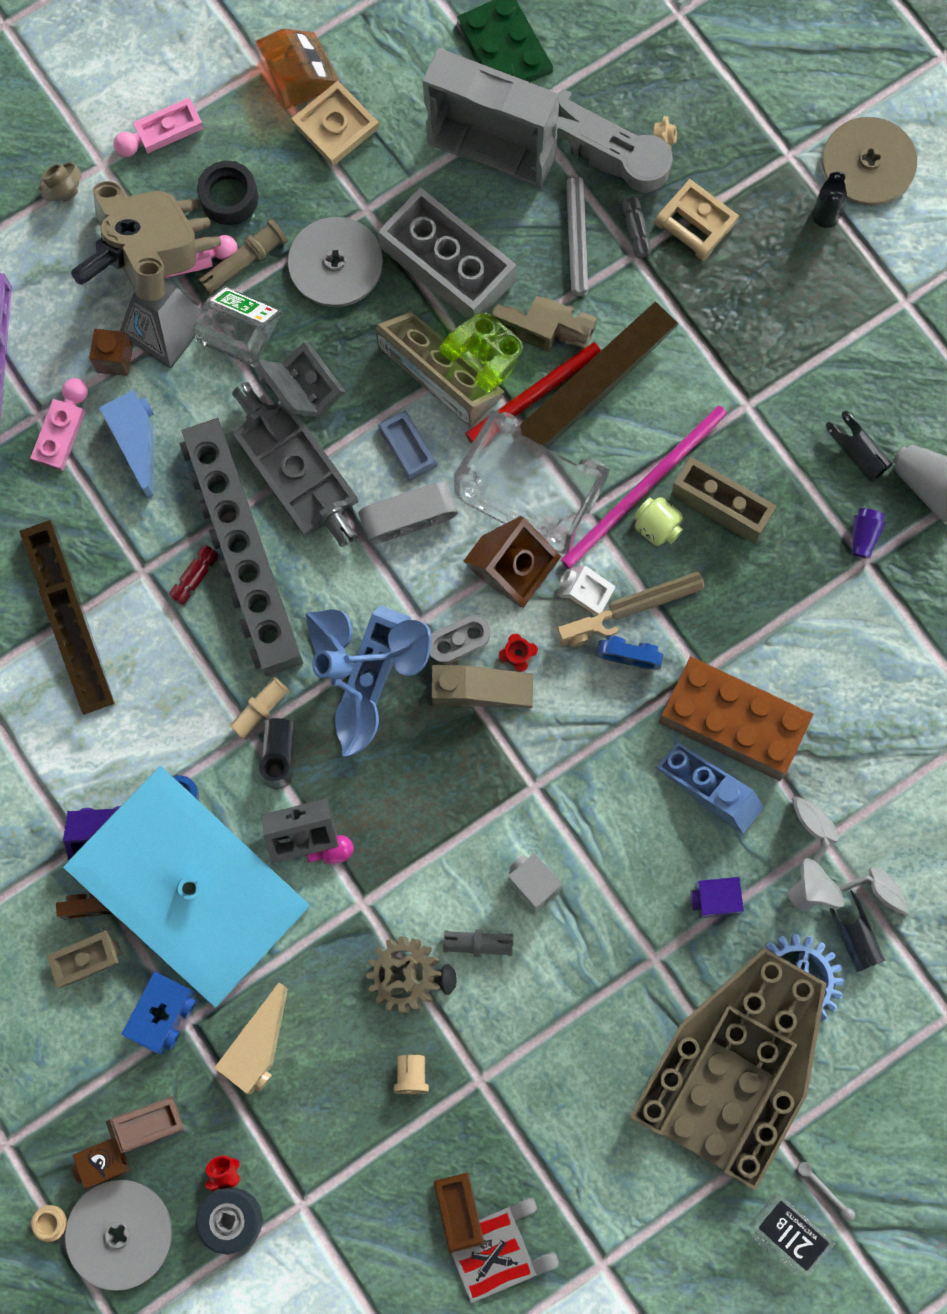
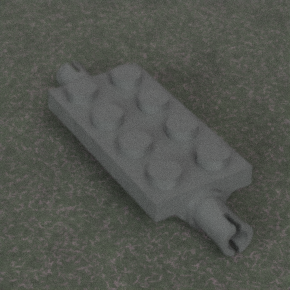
M249 382L241 384L245 395L237 386L233 390L232 396L236 398L246 412L247 420L241 427L232 432L233 437L304 537H307L320 527L326 525L340 547L348 545L347 538L350 542H353L357 538V533L354 532L342 513L358 503V498L298 414L286 413L278 403L273 405L262 403Z

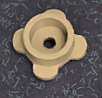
M664 116L663 122L655 123L654 136L663 139L669 148L672 149L671 144H676L677 130L675 125L669 123L668 116Z

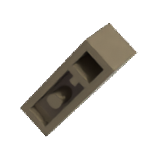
M432 665L433 706L533 708V674L465 665Z

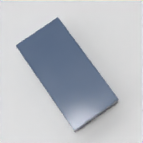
M406 410L378 424L380 433L409 482L437 467L436 460Z

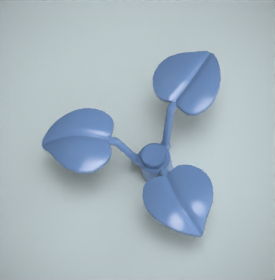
M335 609L306 613L307 625L316 652L312 662L314 674L319 678L331 679V685L339 686L354 696L344 698L338 705L335 714V726L342 745V756H351L362 751L373 740L378 729L379 716L376 704L372 700H362V694L344 683L342 679L352 673L353 662L394 658V667L400 674L405 676L418 674L425 667L431 649L430 629L421 621L405 620L396 624L388 635V644L392 650L391 652L349 656L344 649L352 639V626L347 614Z

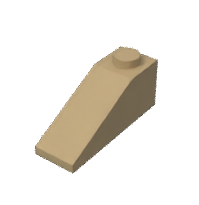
M281 983L276 985L214 1067L247 1094H252L254 1090L261 1092L272 1077L268 1072L274 1063L288 988Z

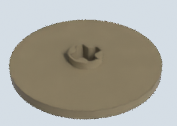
M860 117L845 122L831 134L823 151L822 165L826 179H828L830 173L836 171L843 172L846 175L844 182L846 184L847 200L860 205L874 206L897 199L909 188L917 170V153L910 137L896 124L877 117ZM866 156L871 157V160L875 162L874 166H869L868 161L865 160Z

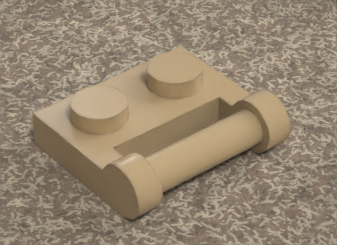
M689 179L657 215L654 225L661 230L665 228L696 252V257L705 261L717 244L738 222L739 215ZM677 212L709 237L703 242L674 220L672 216Z

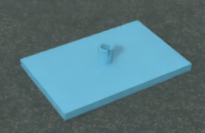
M161 765L63 866L68 873L215 1008L310 907L299 894ZM186 882L195 884V888L191 893L182 891V887Z

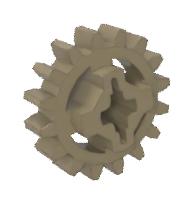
M400 936L398 944L395 940L388 939L386 940L387 950L378 947L375 949L379 956L378 960L368 961L374 967V972L366 974V978L374 979V984L368 990L369 992H379L375 1001L379 1004L387 1002L386 1009L389 1011H396L399 1008L400 1013H409L410 1006L413 1010H421V1000L432 1002V996L429 994L430 990H439L440 988L439 985L434 983V978L440 977L442 972L434 970L433 967L440 960L437 957H429L432 948L426 945L421 947V940L412 938L409 943L407 937ZM401 952L412 953L411 955H406L404 959L396 956ZM405 990L412 994L406 998L396 997L397 994H402Z

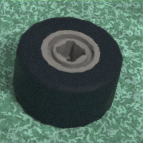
M230 1187L214 1191L203 1200L198 1208L195 1224L197 1234L207 1248L215 1253L229 1255L241 1252L255 1242L261 1232L263 1217L261 1207L253 1195L244 1189Z

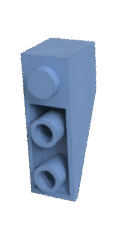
M678 742L657 766L660 772L714 815L743 834L764 809L753 789Z

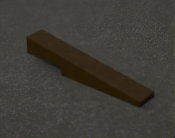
M655 301L514 430L517 437L540 458L583 414L587 416L679 325L678 322Z
M48 520L20 530L21 538L40 588L39 593L82 714L86 715L114 705L115 701L55 523Z

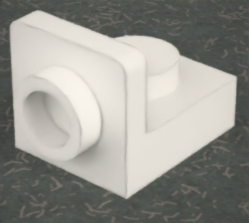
M578 566L564 572L560 578V588L556 595L560 598H570L592 614L599 615L606 606L615 586L588 567Z

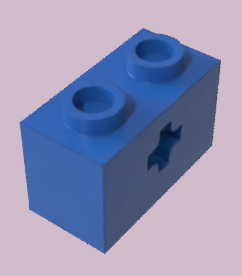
M154 971L121 1035L158 1054L164 1055L166 1049L171 1051L180 1036L177 1028L182 1018L188 1019L194 1010L197 1000L193 999L196 992ZM166 1007L165 1012L169 1015L167 1021L160 1020L158 1022L159 1017L155 1015L156 1010H163Z

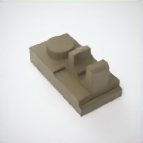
M105 930L47 955V959L56 987L64 988L119 963L117 956L122 955L118 941H111L109 931Z

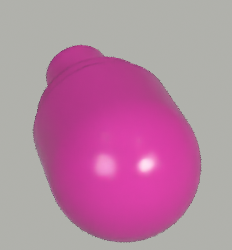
M337 835L339 847L306 855L308 863L323 860L324 864L329 863V865L344 862L353 854V843L348 837Z

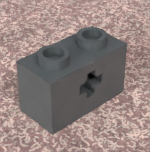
M328 798L262 814L263 836L272 864L339 847L336 825Z

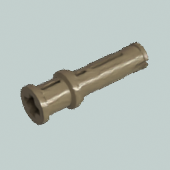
M269 219L266 227L254 236L248 235L246 240H244L245 244L204 276L198 278V280L211 296L213 292L254 261H264L267 258V253L279 244L285 245L288 240L279 226L272 219Z

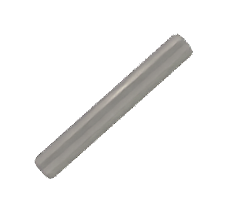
M570 177L567 179L566 184L571 294L577 297L588 294L584 181L581 177Z

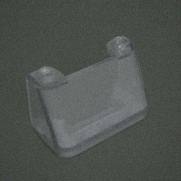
M493 410L454 474L455 495L463 503L502 524L519 516L525 517L558 553L568 554L608 479L610 470L595 458L581 459L578 464L522 436L521 428L518 425L519 421L513 415L506 412L501 414Z

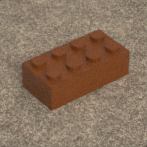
M690 656L664 709L659 724L781 781L791 765L814 714Z

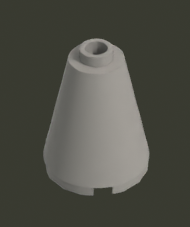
M914 444L908 448L902 447L893 459V463L896 464L894 468L895 473L947 525V456Z

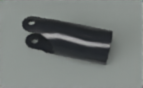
M836 171L830 173L819 191L812 217L814 222L820 227L831 228L839 222L847 200L846 184L844 182L846 175L843 172Z
M848 411L842 412V419L851 429L853 436L841 433L831 422L826 423V430L869 482H872L884 474L893 463Z
M850 890L859 910L858 920L854 924L845 925L838 919L834 909L830 908V913L855 970L859 972L870 967L864 950L872 966L886 960L859 899Z

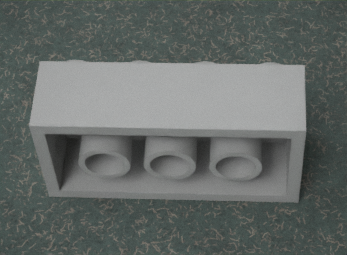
M421 187L378 231L379 245L385 253L473 325L486 314L516 281V264Z

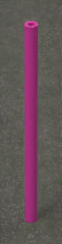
M718 405L560 560L567 569H570L727 415L724 408Z

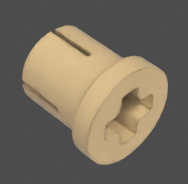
M407 1055L398 1056L397 1084H394V1093H428L429 1085L425 1084V1056L408 1055V1058Z

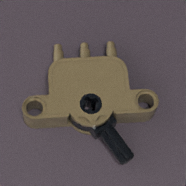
M103 181L96 184L93 188L96 219L101 226V239L95 242L96 253L71 271V276L78 285H83L111 265L117 269L124 270L136 295L140 299L156 301L165 295L164 276L191 269L196 262V253L220 246L221 239L219 236H209L195 240L194 232L210 227V220L207 217L187 220L184 213L191 212L200 207L198 199L176 201L171 194L163 191H151L126 197L118 183Z

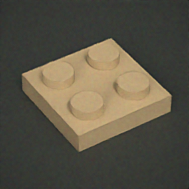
M339 81L335 82L291 118L292 125L332 166L337 164L380 128L379 122Z

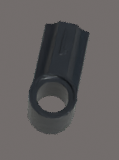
M285 718L265 720L263 752L259 771L266 785L273 789H282L288 786L293 776L291 765L295 722ZM280 764L285 767L284 772L278 777H271L267 774L269 768L273 765Z

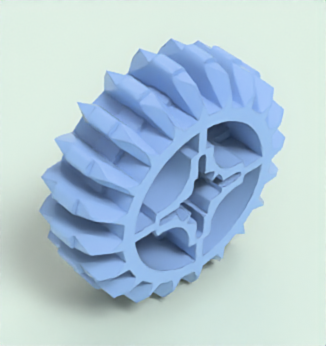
M798 934L791 936V945L788 944L784 936L779 937L778 945L780 949L772 942L766 944V949L779 957L790 953L799 954L794 965L808 973L809 959L818 966L823 982L827 983L820 1019L822 1022L826 1021L828 1017L823 1008L831 1012L837 1009V1006L830 1001V997L841 999L843 996L840 991L833 990L834 986L844 984V979L833 977V973L842 970L841 965L830 967L828 963L835 958V954L831 952L823 957L821 952L824 950L825 944L821 942L815 949H812L813 938L807 936L803 945H800Z

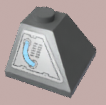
M165 280V295L159 300L144 301L134 292L120 331L126 332L133 344L169 368H172L209 319L176 286Z

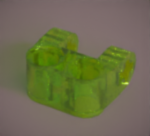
M478 313L451 332L441 344L439 352L451 362H455L468 351L485 365L476 376L475 383L485 392L490 393L515 370L523 345L521 340L495 317L487 313Z

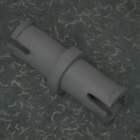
M476 929L475 933L444 931L443 952L474 953V957H481L482 954L513 955V934L483 933L482 929Z

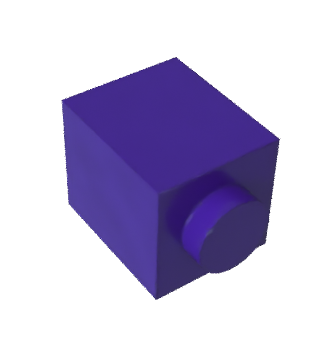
M740 877L700 880L695 884L696 890L690 891L692 910H698L699 919L740 915L744 912Z

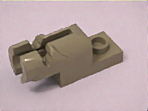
M536 296L526 316L515 307H504L497 304L492 313V328L547 352H550L557 337L560 342L577 345L585 349L595 331L597 318L585 312H581L579 316L573 318V307L565 306L546 297Z

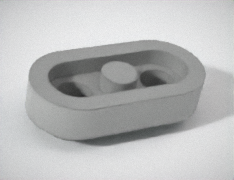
M471 615L434 632L431 635L430 658L438 664L447 665L482 649L490 639L488 622L480 616ZM471 630H477L480 636L477 639H470L468 633ZM441 644H447L450 646V650L443 654L438 651V647Z

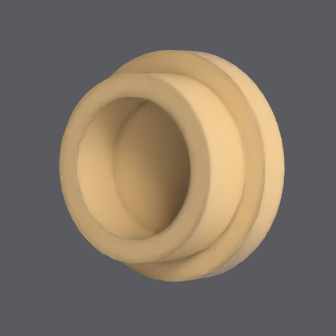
M43 1206L32 1217V1232L41 1241H55L66 1231V1214L57 1206Z

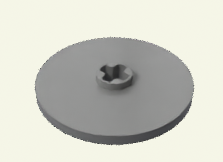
M329 217L311 223L297 235L289 251L288 268L293 284L305 298L326 307H343L362 300L375 288L382 273L383 257L377 238L366 226L349 218ZM333 257H339L338 267H332Z
M130 1180L108 1181L86 1192L72 1209L65 1233L67 1253L75 1270L89 1283L107 1290H126L146 1282L156 1274L165 1262L172 1242L171 1219L163 1201L147 1186ZM124 1226L123 1234L127 1237V1240L119 1241L115 1244L111 1229Z

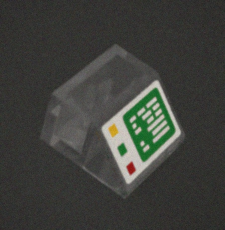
M224 286L205 301L192 326V330L198 343L255 367V363L261 356L282 315V310Z

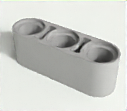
M437 482L367 505L358 514L368 543L379 544L451 520L458 515V510L448 483Z

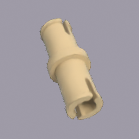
M274 676L272 681L255 699L251 697L247 701L250 704L229 726L245 740L246 736L264 717L268 719L271 716L269 712L290 690Z

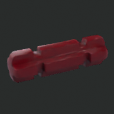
M204 545L197 553V560L193 559L179 578V585L175 584L170 590L169 596L178 604L184 605L191 596L189 592L191 590L195 591L208 573V566H213L219 555L211 547Z

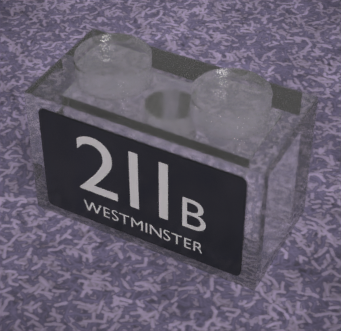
M777 1193L773 1194L748 1225L755 1232L751 1238L767 1252L771 1247L774 1248L782 1256L779 1263L795 1277L799 1272L809 1277L835 1245L828 1236Z

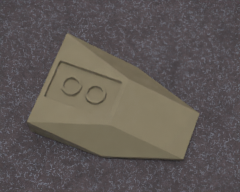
M762 948L680 1024L630 1111V1118L659 1135L667 1136L720 1167L724 1173L756 1191L807 1097L827 983L769 950Z

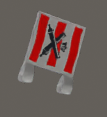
M533 1198L525 1199L481 1218L480 1223L485 1245L452 1253L471 1303L534 1276L553 1270L558 1266L559 1260L555 1252H550L533 1261L531 1260L515 1221L537 1210V1205Z

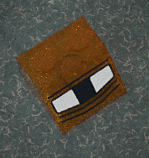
M283 28L255 41L260 62L285 110L322 94L335 82H340L314 32Z

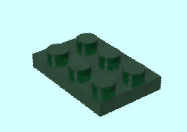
M492 0L457 16V24L480 64L527 82H532L553 72V65L517 0Z

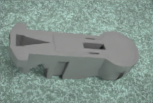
M563 89L558 92L557 140L563 141V139H566L568 144L573 146L574 157L578 158L582 155L588 158L591 166L605 173L623 178L632 189L642 193L657 190L668 180L673 159L672 151L663 139L654 135L637 136L570 101L572 93Z

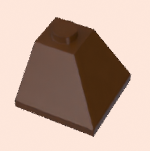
M519 516L482 535L463 562L482 581L518 606L524 608L559 561L561 555L525 517Z

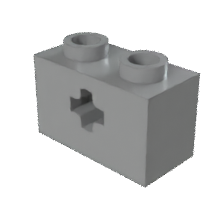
M535 853L529 858L522 855L509 867L508 885L534 914H537L561 892L562 883Z

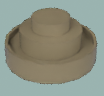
M73 162L65 164L56 163L42 174V181L38 186V192L46 201L63 200V202H67L78 193L77 187L79 186L81 171Z

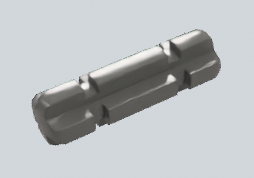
M631 197L622 201V210L624 216H626L625 221L630 241L633 243L634 256L636 258H643L651 254V245L649 239H647L648 233L643 214L640 212L639 199Z

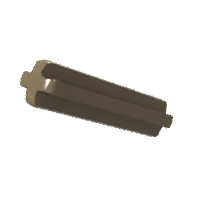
M694 572L612 601L609 609L614 620H619L701 591L704 588V581L699 572Z

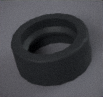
M224 160L213 163L203 171L198 179L197 194L202 210L209 219L219 224L234 225L241 223L253 214L258 205L259 194L254 176L246 166L236 161ZM225 179H237L245 185L246 195L241 202L234 206H217L211 201L209 195L210 190L216 183Z

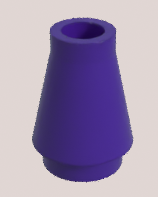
M859 508L858 515H854L852 555L867 559L871 558L872 551L886 525L884 513L873 509Z

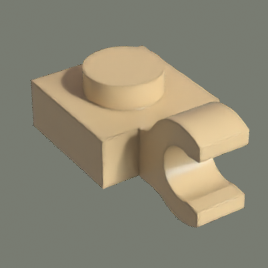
M603 611L596 617L590 618L589 616L559 626L557 635L561 646L569 644L571 648L582 646L589 642V638L593 637V634H598L603 638L609 635H617V627L606 629L602 626L604 620L612 618V612Z

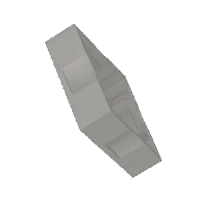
M438 48L422 80L424 104L428 112V119L426 121L427 144L464 159L486 165L500 173L542 189L556 158L559 94Z

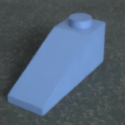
M132 390L99 408L140 486L149 499L154 496V427L149 419L154 413L147 399L144 397L139 400L135 391Z
M380 605L370 617L358 655L391 652L392 650L388 644L390 631L396 624L410 620L411 617ZM394 658L355 662L347 684L362 694V700H372L377 705L393 667ZM345 691L342 700L346 697L354 696Z

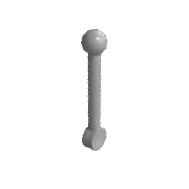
M801 1162L798 1165V1173L801 1176H807L841 1212V1218L845 1222H851L855 1218L854 1211L851 1208H846L812 1172V1166L808 1162Z

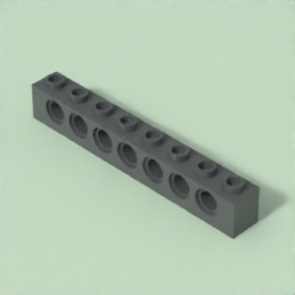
M219 418L181 430L185 441L180 442L179 445L185 461H192L194 470L190 471L189 474L195 490L201 489L204 499L199 501L205 520L211 518L214 529L209 530L215 549L221 547L224 559L219 560L225 579L231 577L235 587L229 590L235 609L242 608L245 617L239 620L246 639L252 637L255 649L249 650L255 668L262 667L265 675L269 676L303 664ZM206 455H216L214 462L210 464L201 463ZM218 483L227 485L221 493L215 494L211 492L213 486ZM228 512L237 514L234 521L230 523L221 522L224 514ZM242 541L247 543L245 550L242 552L234 553L231 551L232 546L236 542ZM248 571L257 573L254 581L250 583L241 581L244 573ZM257 601L268 603L267 608L261 613L251 611L252 605ZM272 630L278 633L277 639L272 643H263L261 641L263 634L267 631Z

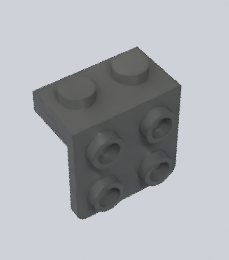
M303 342L282 364L259 360L255 363V367L259 371L258 377L260 381L274 391L278 397L276 400L278 405L288 414L320 417L346 393L310 343Z

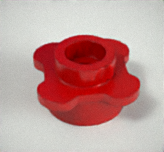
M515 633L509 636L505 649L499 651V660L513 665L517 672H524L528 669V662L531 657L537 655L538 648L534 643H529L526 639L521 638V635ZM520 650L521 655L517 656L515 651Z
M225 1155L213 1158L206 1166L208 1181L205 1186L207 1190L213 1192L218 1188L226 1189L236 1186L240 1182V1177L237 1174V1169L240 1167L239 1160Z

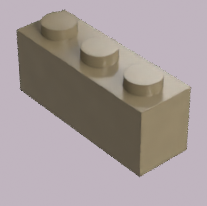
M693 457L689 458L675 480L671 492L672 497L753 544H756L777 507Z

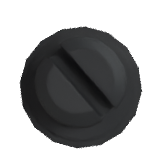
M445 964L442 969L436 970L442 973L440 977L434 978V983L440 986L439 989H442L444 994L449 995L456 987L457 978L452 966Z

